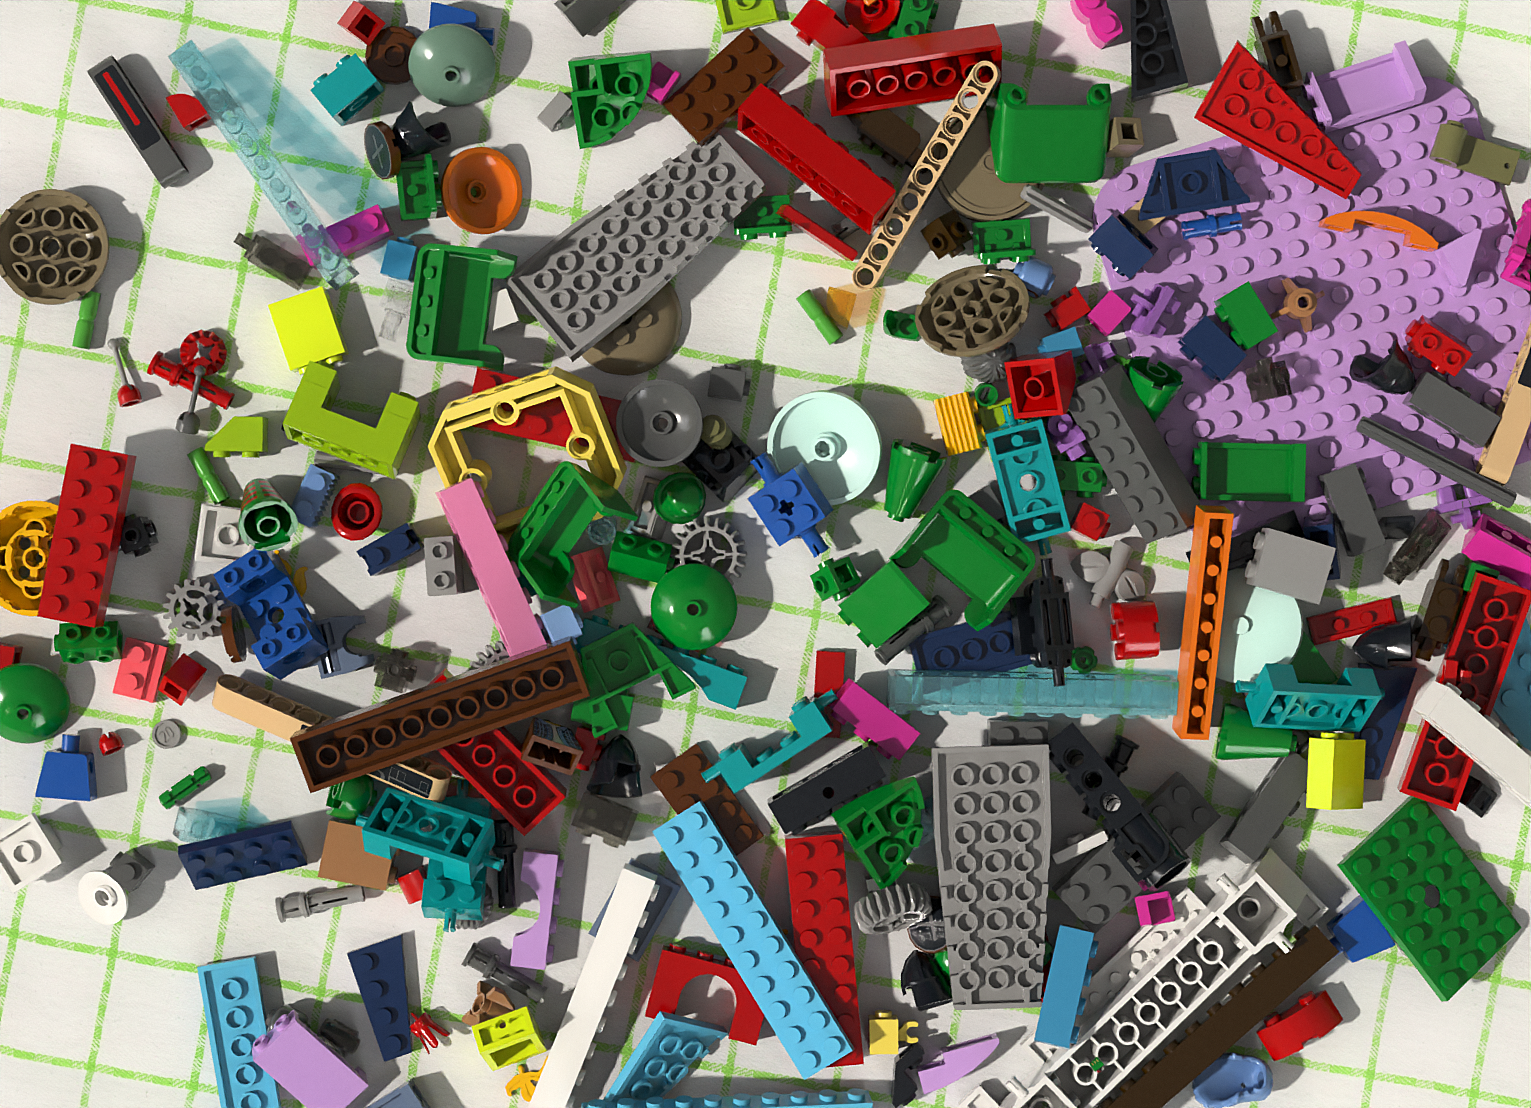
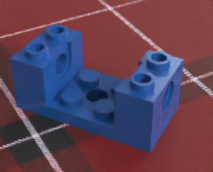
M253 549L213 574L225 598L240 607L257 640L251 647L264 671L282 680L330 650L285 565L275 552ZM278 609H283V619L278 623H273V613Z

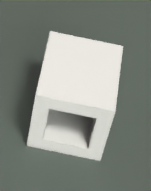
M500 286L492 288L488 323L494 333L521 323L509 290L507 288L501 290Z

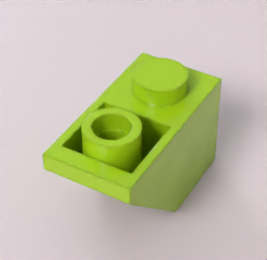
M234 416L205 444V451L213 452V457H231V452H242L243 458H260V452H268V418Z

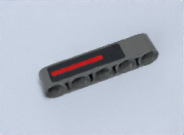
M110 55L87 70L90 78L161 186L166 189L189 174L187 167L117 60Z

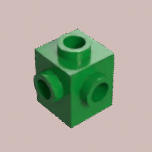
M849 556L836 562L833 558L828 559L817 565L819 570L810 575L814 589L819 594L822 602L832 597L836 602L849 596V589L861 582Z

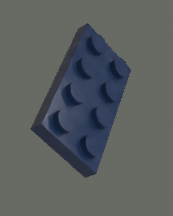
M1010 610L999 613L991 624L978 632L967 622L938 629L931 633H924L909 645L922 694L1032 664L1030 655L1015 656Z
M292 821L178 846V856L195 890L308 865L307 855Z

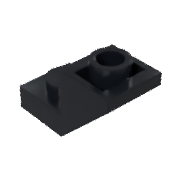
M919 1042L911 1043L894 1058L891 1101L895 1108L901 1104L903 1106L908 1105L916 1097L917 1084L905 1070L907 1068L913 1070L923 1061L922 1055L925 1052Z

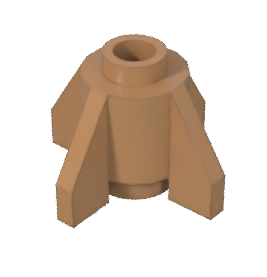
M1288 277L1281 281L1287 293L1283 300V309L1269 316L1271 319H1275L1286 314L1294 320L1300 319L1299 321L1304 332H1309L1312 330L1311 314L1317 307V299L1325 296L1323 290L1314 294L1309 289L1298 288ZM1298 300L1304 302L1302 308L1298 305Z
M480 980L477 983L478 996L474 1000L472 1010H469L462 1017V1022L474 1026L515 1011V1005L504 990L496 986L492 987L490 984ZM501 1023L500 1028H505L506 1023Z

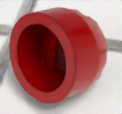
M108 732V737L106 734H102L99 738V748L103 756L113 754L124 748L121 737L115 732Z

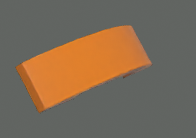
M1343 212L1324 218L1319 222L1318 226L1348 233L1353 230L1354 223L1404 234L1402 246L1432 252L1438 249L1439 245L1431 235L1417 225L1397 216L1380 212Z

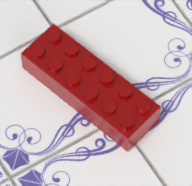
M993 23L823 49L825 98L831 117L955 98L973 67L981 61H989L999 67L1001 78L997 84L998 86L1002 80V42ZM985 66L980 70L979 78L983 83H988L993 79L994 73L990 66ZM969 92L965 96H972L977 94L975 92Z
M760 83L738 108L737 129L867 234L871 235L881 224L894 203L896 194L894 185L883 176L878 177L871 171L872 169L866 161L854 158L849 154L848 148L838 140L834 142L827 136L822 126L815 122L813 124L804 118L803 112L797 106H789L782 100L779 92L772 87L767 88Z
M477 368L472 394L519 379L520 377ZM598 395L624 461L636 463V460L623 448L617 434L616 417L622 400ZM560 396L523 408L518 419L511 425H501L495 422L494 419H490L471 426L566 448L568 437L573 430ZM501 403L503 410L507 412L514 411L511 404ZM576 438V442L580 446H589V442L585 438Z
M77 444L70 445L37 614L38 617L94 628L104 627L137 456Z
M445 668L428 685L454 676ZM504 726L437 749L523 836L527 835L566 797L567 789L545 767L521 760L522 744Z

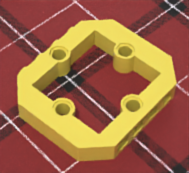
M556 366L448 402L428 444V449L445 488L466 478H471L470 473H476L481 477L482 481L479 484L484 492V497L481 498L486 509L490 508L496 519V524L493 525L497 535L502 534L507 544L531 505L496 516L485 490L492 478V469L484 460L472 459L460 429L490 419H494L495 422L501 425H511L518 419L523 408L560 396L573 427L566 443L568 454L576 460H586L593 475L617 490L627 470L594 384ZM501 403L511 404L514 411L507 412L503 410ZM576 438H585L589 442V446H580L576 442ZM597 511L591 521L600 519L603 515H600Z

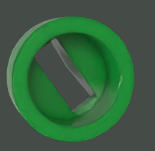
M984 382L975 388L974 396L978 404L988 407L997 401L998 391L993 384ZM989 387L988 391L986 392L982 400L980 396L982 395L985 388Z

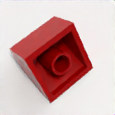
M1072 350L1021 355L1004 362L1014 419L1067 414L1076 382Z

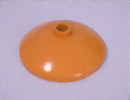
M475 147L464 150L451 159L443 172L440 186L442 203L450 219L461 229L474 234H491L507 227L516 217L522 202L521 179L513 163L499 151L487 147ZM472 187H474L477 192L475 197L471 195Z

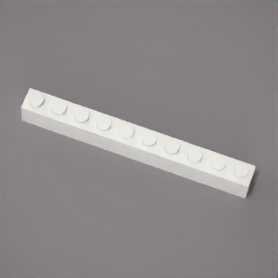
M625 863L528 1108L572 1107L576 1097L571 1094L574 1084L581 1085L586 1072L585 1069L581 1068L585 1058L591 1060L597 1045L592 1042L595 1032L601 1034L607 1017L602 1016L606 1006L612 1007L618 992L613 990L616 979L623 980L628 967L623 962L627 953L633 955L639 938L634 937L637 927H644L649 912L644 909L648 900L654 902L660 887L655 884L658 875Z

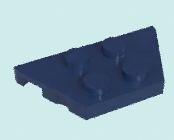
M1215 149L1158 158L1155 161L1138 214V221L1250 203V198L1241 189L1236 178L1227 169Z

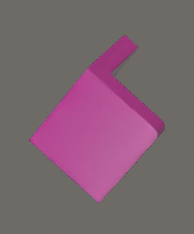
M656 62L652 68L650 87L646 95L663 106L662 104L667 100L682 78L681 73L677 70L675 72L661 62Z
M1110 290L1084 318L1106 337L1131 311V308Z
M1169 891L1135 897L1141 927L1175 921Z

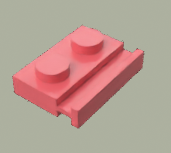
M602 546L570 556L575 568L572 580L584 613L620 601L611 571L607 570L608 563Z
M127 637L113 693L155 703L169 647Z

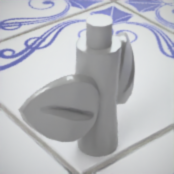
M1115 540L1109 558L1098 551H1087L1079 554L1072 560L1070 565L1076 575L1086 582L1095 583L1090 591L1094 594L1089 603L1090 605L1100 609L1104 599L1109 600L1113 592L1124 601H1143L1145 597L1144 580L1137 571L1127 568L1133 552L1131 546Z

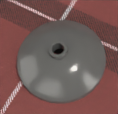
M654 379L635 386L626 394L617 412L616 429L623 448L631 457L648 466L666 467L683 461L695 450L703 432V415L698 401L687 388L674 381ZM661 418H666L668 421V426L665 429L659 426Z

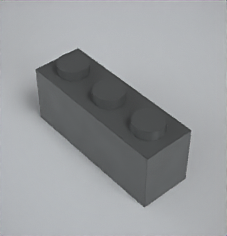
M1437 372L1421 373L1415 381L1413 389L1407 394L1402 403L1472 447H1484L1501 417L1494 414L1496 409L1481 401L1478 404L1470 399L1471 394L1461 387L1456 386L1454 389L1445 383L1447 379Z
M1351 463L1318 475L1317 478L1330 512L1334 516V522L1347 556L1354 557L1385 545L1384 537H1387V532L1382 521H1377L1374 513L1377 506L1373 496L1367 494L1364 487L1366 477L1362 468L1357 467L1356 463Z

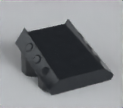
M733 431L732 441L724 449H713L700 439L695 450L682 461L723 503L732 500L733 496L757 473V470L750 461L758 456Z

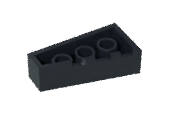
M1130 0L1131 103L1187 87L1188 79L1167 0Z

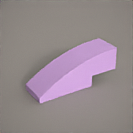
M993 1033L942 1047L941 1051L944 1059L917 1066L924 1094L941 1089L974 1070L1000 1044L997 1034Z

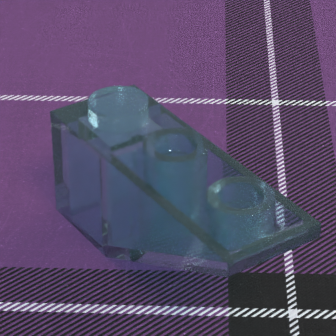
M179 806L173 835L183 842L193 843L267 825Z

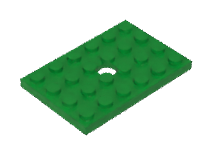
M1409 796L1337 864L1441 1002L1449 1001L1522 928L1425 800ZM1428 885L1435 886L1440 893V901L1434 908L1429 907L1424 902L1426 896L1425 888Z

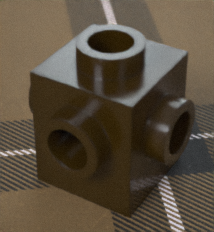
M955 209L938 217L920 230L938 260L948 254L951 258L959 255L966 250L964 244L973 238Z

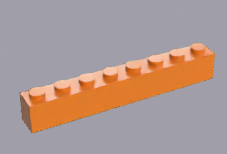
M1196 505L1172 724V729L1180 739L1209 740L1234 513L1225 506Z

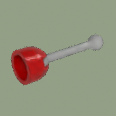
M112 338L107 344L113 351L123 384L117 393L120 407H129L139 404L143 401L141 393L136 386L128 384L118 351L119 341Z

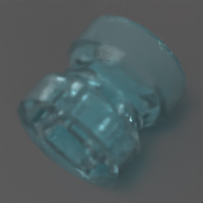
M614 515L611 517L603 516L600 519L591 521L588 526L590 540L597 545L611 543L616 536V517Z

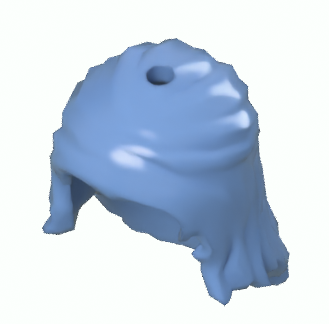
M1233 1052L1224 1053L1193 1080V1093L1195 1094L1196 1101L1203 1104L1205 1108H1223L1244 1102L1262 1101L1271 1093L1273 1074L1268 1064L1258 1057Z

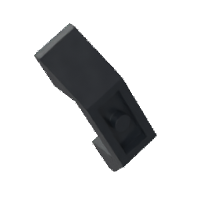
M1294 509L1268 519L1267 523L1231 536L1228 570L1248 563L1250 560L1253 561L1256 549H1253L1256 534L1262 531V528H1271L1303 538L1304 533ZM1191 550L1185 552L1186 555H1187V558H1188V560H1189V563H1190Z

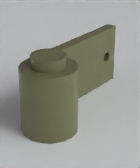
M1448 120L1447 124H1440L1429 156L1431 160L1507 186L1510 185L1521 152L1467 135L1468 131L1463 129L1464 124Z
M712 414L704 417L701 439L713 449L719 450L727 447L733 437L730 426L718 415Z

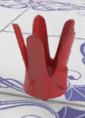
M412 1012L411 1015L416 1021L409 1028H411V1032L416 1037L420 1038L429 1055V1049L423 1038L432 1048L438 1046V1041L428 1026L446 1037L450 1033L435 1023L427 1012H424L419 1018Z

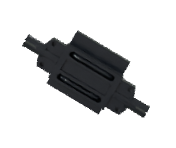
M1053 558L1040 560L1042 577L1033 580L1032 583L1025 587L1024 597L1010 598L1009 601L1015 656L1030 655L1031 662L1036 668L1052 669L1053 686L1058 687L1066 686L1064 668L1072 665L1071 650H1075L1069 592H1064L1063 578L1054 575Z

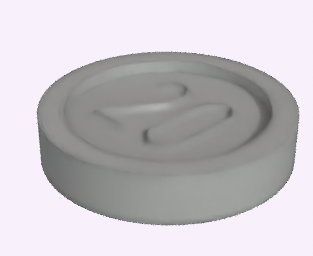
M172 720L160 721L154 726L152 731L154 743L163 749L175 747L182 737L180 726Z

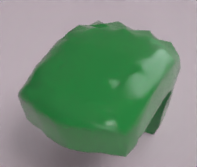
M892 310L885 312L883 317V330L885 334L908 341L918 342L921 339L916 327L915 315Z

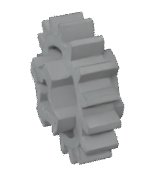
M200 578L195 580L194 585L190 579L184 580V587L180 584H175L174 589L176 593L168 592L166 594L171 599L170 603L162 605V607L169 609V613L163 616V619H171L172 621L168 626L169 630L178 628L176 636L182 637L187 633V640L189 641L194 640L196 634L199 640L206 638L205 632L210 635L216 634L213 627L222 626V621L219 620L221 606L227 603L226 600L218 599L222 591H212V582H208L203 586V581ZM197 590L205 595L197 598L189 591ZM178 601L181 603L179 614H177ZM191 604H199L198 614L191 615L190 611L193 609ZM213 605V614L210 618L209 608ZM192 621L195 622L197 626H200V628H189L185 626V624Z

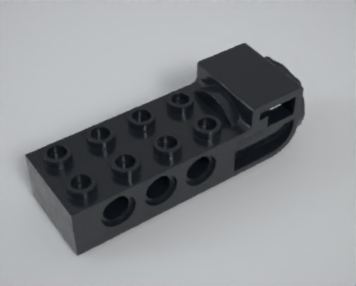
M1073 722L1046 743L1049 744L1051 751L1049 752V759L1061 774L1065 771L1069 773L1065 778L1079 796L1083 793L1087 795L1083 800L1096 817L1099 818L1101 815L1105 817L1101 823L1115 839V848L1112 850L1113 854L1143 891L1147 889L1154 892L1188 866L1191 858L1154 813L1148 814ZM1084 759L1079 766H1075L1077 761ZM1102 781L1099 787L1092 789L1096 782ZM1120 803V807L1117 810L1110 811L1114 804ZM1132 858L1137 863L1144 858L1149 866L1140 874H1137L1127 861Z

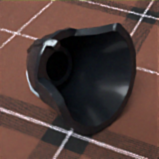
M410 101L403 112L397 116L395 123L391 127L396 138L392 139L394 147L398 146L400 149L401 158L427 154L432 150L448 146L451 143V134L447 124L440 122L424 129L413 110V104Z
M1397 339L1393 341V347L1388 349L1389 355L1380 361L1379 364L1364 356L1356 355L1350 365L1349 374L1352 380L1367 384L1376 390L1386 393L1403 395L1410 392L1415 384L1412 365L1406 353L1401 349Z
M1411 617L1372 627L1358 637L1352 649L1362 661L1377 669L1394 670L1393 666H1389V661H1412Z
M619 734L614 737L600 753L593 774L586 787L589 792L613 798H635L642 796L639 773L641 765H639L638 755L634 746L624 735Z
M913 950L905 960L901 972L903 996L907 994L906 990L912 989L915 1004L919 1011L953 1002L951 985L935 960L924 952Z

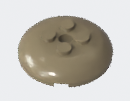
M43 189L20 197L21 199L9 209H6L0 218V276L16 294L39 304L60 305L84 296L102 277L109 258V237L101 216L87 201L63 190ZM57 241L60 249H58L56 254L50 255L48 246L51 242Z
M987 265L965 267L943 276L925 291L926 297L921 305H917L915 322L922 340L935 351L954 357L980 356L999 349L1018 334L1027 320L1030 299L1022 280L1006 269H1002V271L988 269Z
M668 282L639 310L632 314V320L629 324L617 326L581 356L592 366L603 372L627 376L647 372L663 362L674 349L682 325L681 306L672 285Z

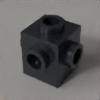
M136 514L126 516L119 551H123L125 555L134 554L135 557L152 551L150 547L159 543L156 538L158 532L152 520H149L148 517H137ZM130 530L136 532L135 540H132L129 533Z

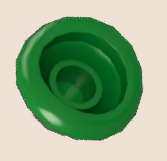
M685 472L674 473L661 480L653 495L655 511L663 520L672 524H686L696 519L701 514L706 501V492L702 482L698 477Z

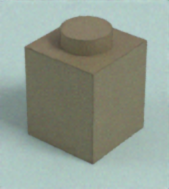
M1114 117L1110 120L1106 157L1128 158L1144 146L1141 118Z

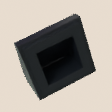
M1413 515L1382 517L1380 520L1387 532V537H1384V539L1410 537L1416 521Z
M1469 775L1459 803L1482 818L1498 794L1480 780Z

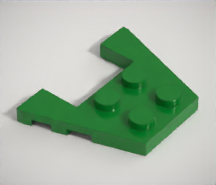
M633 622L580 648L583 669L591 689L590 696H588V706L594 738L619 726L605 699L658 673L672 700L696 689L694 682Z

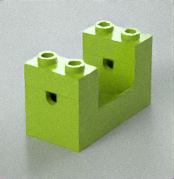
M309 361L282 423L287 439L395 480L421 419L419 402L415 401L416 398L408 393L400 392L396 394L391 392L376 428L331 411L341 388L338 373L334 370L335 367L327 362L318 361V363Z

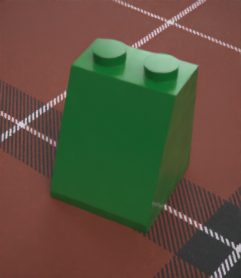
M888 560L838 604L841 611L837 614L848 626L852 623L856 625L860 630L857 636L867 648L873 645L877 649L930 603L892 560Z

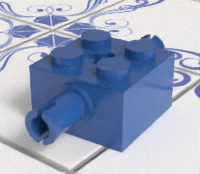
M767 452L750 461L765 483L763 484L764 487L747 499L779 547L795 536H801L814 558L828 550L830 547L825 543L815 526H817V522L828 516L834 509L804 464L801 462L783 474L778 472L768 457ZM792 501L794 507H789L787 503Z

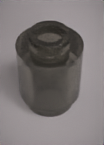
M327 1018L317 1033L321 1040L344 1058L348 1053L353 1055L361 1042L357 1038L359 1035L358 1031L336 1019L332 1021Z

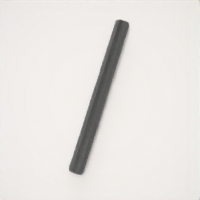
M1363 416L1356 426L1357 432L1506 508H1510L1516 500L1517 494L1366 416Z

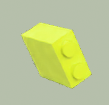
M321 286L268 305L290 371H299L300 375H304L309 361L315 363L324 361L334 365L343 361L342 356L349 354L329 293L325 287Z
M1321 732V738H1309L1306 808L1326 810L1363 809L1365 739H1354L1355 733Z

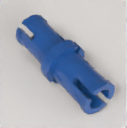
M1240 212L1216 217L1211 214L1207 215L1204 219L1182 221L1181 229L1194 228L1193 230L1182 231L1183 238L1187 240L1205 235L1216 237L1217 233L1242 230V223H1230L1242 220Z

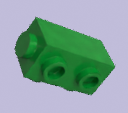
M900 0L901 13L899 20H895L891 24L888 37L900 38L931 33V30L926 29L929 18L935 20L939 3L934 2V0Z
M1051 455L1062 496H1065V491H1076V497L1094 498V493H1100L1102 487H1106L1107 475L1100 463H1096L1095 457H1079L1078 462L1067 461V456Z
M617 531L611 548L607 570L658 583L666 573L673 569L675 559L670 556L672 545Z
M105 621L104 627L96 628L74 623H59V634L54 636V648L56 652L60 653L63 662L80 664L84 661L97 660L98 662L107 663L116 659H122L123 632L118 621Z

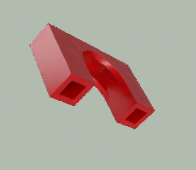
M670 943L669 946L663 945L645 1017L655 1019L659 1011L675 1014L681 991L691 979L704 974L716 975L726 980L736 995L737 1003L728 1038L756 1046L764 1014L730 958L726 957L725 961L714 959V954L707 951L698 950L697 954L686 951V947L680 944Z

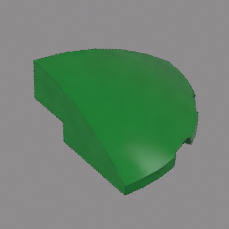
M651 52L575 57L568 61L573 89L570 94L580 149L593 147L610 140L636 117L642 108V103L650 87L652 76Z
M914 776L879 787L849 802L831 814L880 890L889 887L908 866L907 858L914 847L918 848L924 828L921 824V809H925L920 786Z

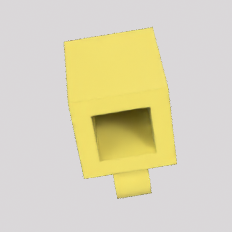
M876 1010L875 1015H868L869 1054H898V1041L918 1042V1036H909L907 1034L909 1027H918V1021L910 1019L905 1021L901 1027H898L897 1015H892L890 1010Z

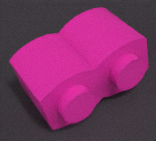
M1106 0L1070 1L1073 14L1081 23L1086 25L1089 39L1098 48L1106 47L1122 34L1121 21L1111 9L1107 8Z

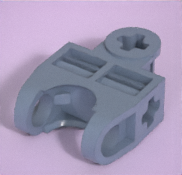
M365 615L336 616L315 621L330 650L299 669L318 665L320 677L324 679L352 672L374 662V654L362 656V653L356 654L351 652L346 645L347 634L356 628L355 625L366 623Z

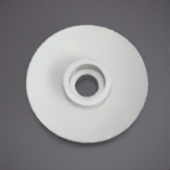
M101 870L91 871L84 875L79 882L78 898L87 915L96 922L105 925L115 924L122 920L127 913L128 897L126 891L107 875L108 872Z

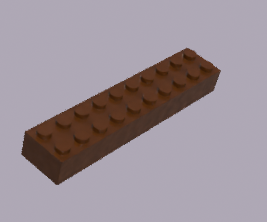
M568 636L296 731L290 737V741L309 791L313 793L590 696L591 689L572 636Z

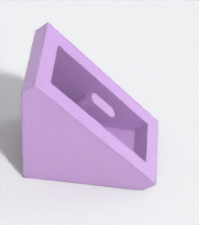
M1474 229L1434 250L1451 285L1455 288L1466 286L1482 234L1481 229Z

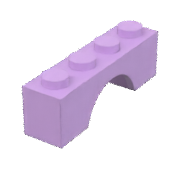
M531 848L524 850L520 880L527 883L536 892L540 902V913L538 920L532 927L515 934L510 966L545 970L547 962H553L554 945H549L550 935L556 934L558 917L553 916L554 905L559 906L561 888H556L557 877H562L564 871V860L560 859V852Z

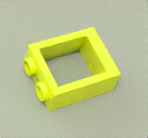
M527 1006L471 1026L479 1053L492 1071L547 1051L539 1025ZM506 1023L505 1028H500V1024Z

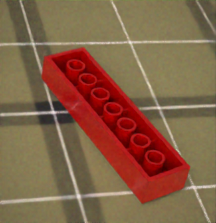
M1475 572L1444 658L1456 659L1458 661V668L1472 671L1471 683L1456 681V687L1462 692L1460 695L1462 699L1465 700L1467 698L1481 708L1479 713L1482 716L1488 715L1490 717L1531 604V590ZM1442 660V663H1441L1439 672H1438L1437 677H1436V680H1435L1436 682H1438V683H1440V684H1441V675H1442L1443 660ZM1422 717L1397 788L1404 794L1456 811L1474 761Z
M841 830L784 835L795 952L855 1048L852 1052L827 1067L864 1064Z

